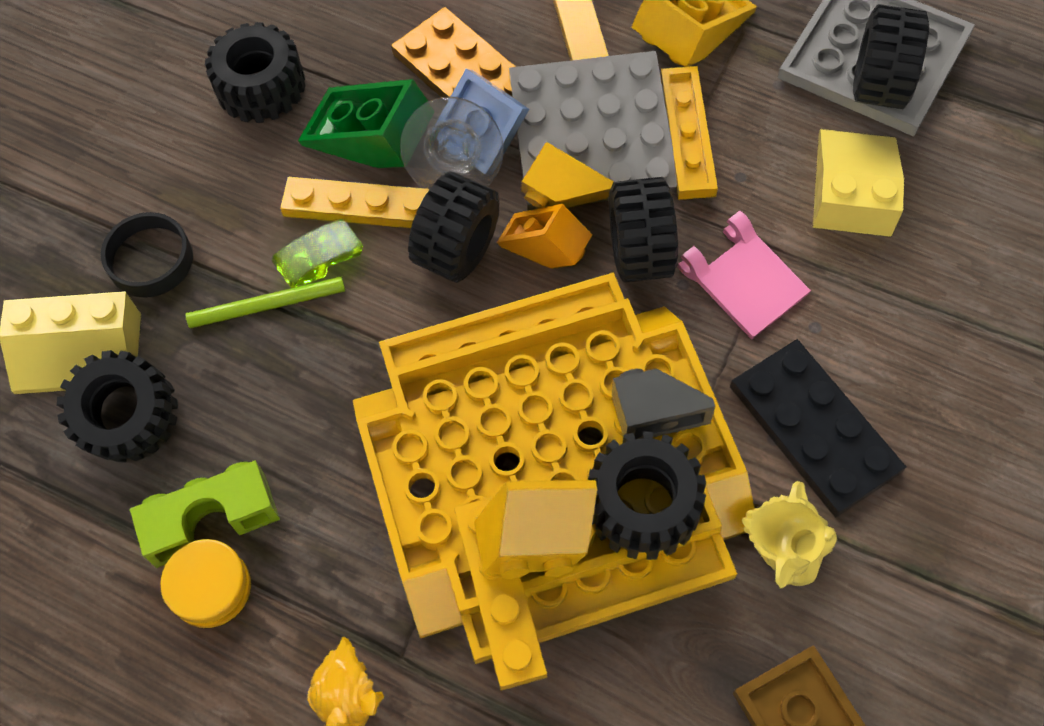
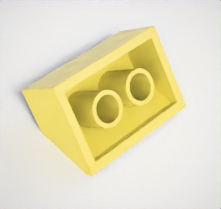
M126 291L4 300L0 325V343L11 391L14 394L66 391L60 388L64 379L70 382L75 376L70 370L76 364L82 368L86 366L85 358L92 354L102 359V351L112 350L119 355L121 350L130 352L137 357L141 313Z

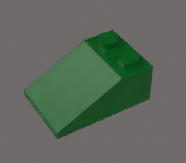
M413 79L329 87L298 142L301 146L375 168L406 167L425 133L435 110Z

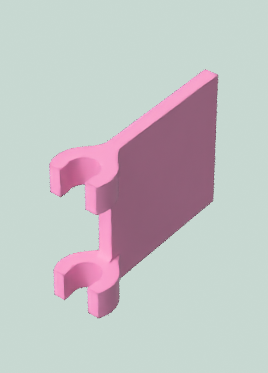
M739 211L728 219L727 223L729 225L723 230L725 236L736 245L710 265L707 264L703 254L693 246L682 254L681 258L683 261L677 267L687 278L699 283L752 340L806 297L811 290L758 237L748 217Z

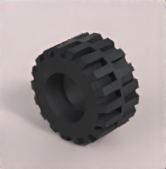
M882 4L876 5L868 18L858 54L853 83L855 102L901 110L907 106L916 90L926 54L929 36V20L926 11Z
M256 22L252 26H249L248 23L240 24L241 27L234 30L232 27L226 30L225 36L219 35L214 40L215 46L209 47L207 51L208 58L205 59L206 73L222 109L227 110L228 115L236 118L239 116L241 121L248 123L251 119H255L256 123H263L264 119L270 117L272 120L279 118L278 114L290 112L292 110L291 104H298L301 100L300 93H303L305 90V76L293 39L290 40L289 34L284 30L279 31L277 26L270 24L268 27H265L264 23Z
M447 172L444 176L442 175L426 193L414 217L408 243L410 261L452 282L459 283L461 280L463 281L477 267L494 235L500 207L498 192L455 172Z
M663 177L613 182L609 193V216L614 260L618 275L624 283L672 277L678 263V234L673 197L666 180Z
M112 350L102 351V359L92 354L85 358L86 366L82 368L76 364L70 370L75 376L70 382L65 379L63 380L60 388L66 390L64 397L57 396L56 406L64 409L63 413L57 415L59 424L68 427L64 434L69 440L77 442L75 446L103 459L126 463L127 458L134 461L144 459L142 453L144 451L151 454L155 453L160 449L156 444L159 439L167 442L171 434L166 429L169 424L175 426L178 417L171 412L172 409L178 408V399L171 395L175 392L172 384L153 365L139 356L135 357L130 352L120 350L119 355H117ZM134 386L137 393V406L134 414L122 426L106 429L101 419V409L105 399L118 388Z
M643 431L642 439H635L633 433L623 435V443L619 445L614 439L607 444L606 455L599 452L594 459V469H590L588 480H596L597 485L592 525H596L595 534L601 541L608 538L610 540L609 548L616 553L619 552L621 547L628 549V558L637 559L638 552H645L647 560L657 559L659 551L662 550L668 556L676 552L679 543L683 546L687 543L692 531H695L706 498V494H703L706 487L705 475H698L701 465L696 457L690 460L687 459L689 449L682 443L677 448L672 446L673 438L663 434L661 440L653 439V432ZM650 479L659 483L667 490L672 504L665 510L655 514H641L628 508L621 501L617 492L624 484L631 480Z

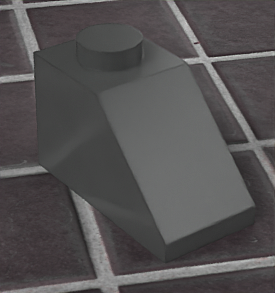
M657 368L648 371L632 369L622 373L617 378H613L612 400L623 435L633 433L635 439H642L643 431L653 432V437L711 424L715 410L713 398Z

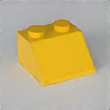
M596 480L506 481L474 520L483 574L500 573L504 579L522 577L529 572L544 571L545 575L549 577L570 573L573 570V566L588 553L597 495Z

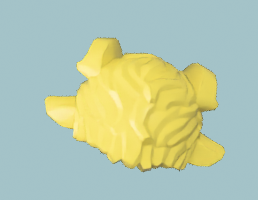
M799 481L792 484L789 497L784 495L772 497L769 502H764L761 507L747 511L746 518L742 519L745 526L743 528L744 532L749 534L750 541L754 543V547L765 562L775 570V582L780 589L786 585L803 586L814 582L823 558L833 551L837 542L834 528L828 527V522L818 514L814 505L808 502L805 485Z

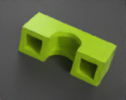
M256 460L235 463L221 474L210 478L193 479L187 482L182 489L169 494L149 496L143 500L142 504L130 508L143 557L155 568L166 565L169 558L179 548L195 541V527L200 519L209 513H226L228 522L239 536L280 520L266 476Z

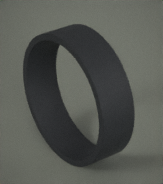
M155 212L139 213L122 220L110 230L101 248V262L108 276L117 288L135 297H154L172 290L186 277L193 261L192 246L179 223L167 215ZM162 228L170 230L182 238V250L177 262L162 276L146 282H130L114 275V256L121 244L133 234L146 229Z

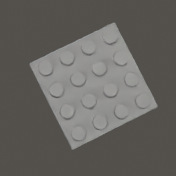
M822 0L780 67L777 78L914 137L969 39L975 24L915 0ZM877 4L926 11L929 20L928 43L919 81L912 99L903 110L855 102L853 94L855 69L864 30L870 13Z
M656 51L509 68L512 97L530 109L517 131L523 178L545 143L548 142L613 182L663 177L669 185L671 193H677L673 146ZM609 197L595 202L609 201ZM526 200L527 211L538 209Z

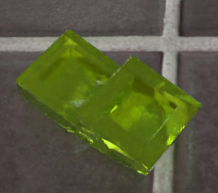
M340 219L319 227L291 242L272 256V262L289 286L294 288L325 277L328 266L360 256L363 244L344 219Z

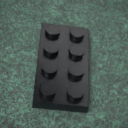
M798 339L731 381L730 388L835 518L905 470L906 465Z

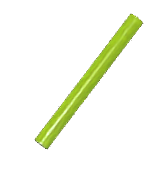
M340 276L186 313V321L189 328L199 327L345 292L343 278Z

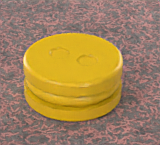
M212 539L196 540L179 548L167 561L161 576V594L168 608L187 624L199 628L217 627L232 620L245 606L251 590L250 573L244 561L227 544Z

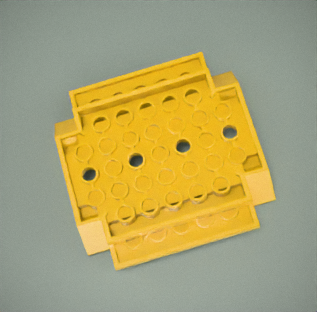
M614 272L379 342L392 388L354 399L353 405L400 577L420 639L464 625L475 664L493 659L454 507L493 497L506 481L588 480L590 469H594V459L599 452L606 455V445L614 439L619 445L623 443L622 430L612 400L613 378H617L622 373L632 369L648 371L657 368L714 400L715 410L711 424L665 434L673 438L672 446L677 448L682 443L689 449L687 459L690 460L696 457L701 465L698 475H705L706 487L703 494H706L698 525L696 530L692 531L690 539L684 546L680 543L677 545L676 552L666 556L662 550L659 551L657 559L647 560L645 552H638L637 559L627 557L628 549L621 547L618 553L609 548L610 540L606 538L601 541L595 534L596 525L593 524L588 553L573 566V570L570 573L549 577L545 575L544 571L529 572L521 577L538 642L541 643L736 578L737 572L724 540L746 533L743 529L745 526L742 519L746 518L747 511L755 509L748 472L683 321L665 306L635 315L629 298L624 299ZM593 427L602 433L603 438L597 444L588 445L579 439L578 434L584 428ZM663 435L653 437V439L661 440ZM503 453H512L519 458L520 462L515 469L502 471L496 467L495 460ZM419 479H429L435 484V488L429 496L418 498L410 493L414 482ZM650 479L631 480L624 484L617 492L621 501L628 508L641 514H655L665 510L672 504L667 490L659 483Z

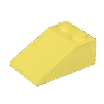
M820 129L813 228L891 237L903 213L904 175L896 137Z

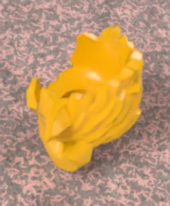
M345 637L341 638L337 649L330 651L329 655L323 659V663L315 670L308 689V703L317 713L320 720L326 723L325 726H365L369 716L376 714L380 702L385 697L382 691H373L374 682L368 679L367 674L364 672L366 670L363 662H358L355 647Z

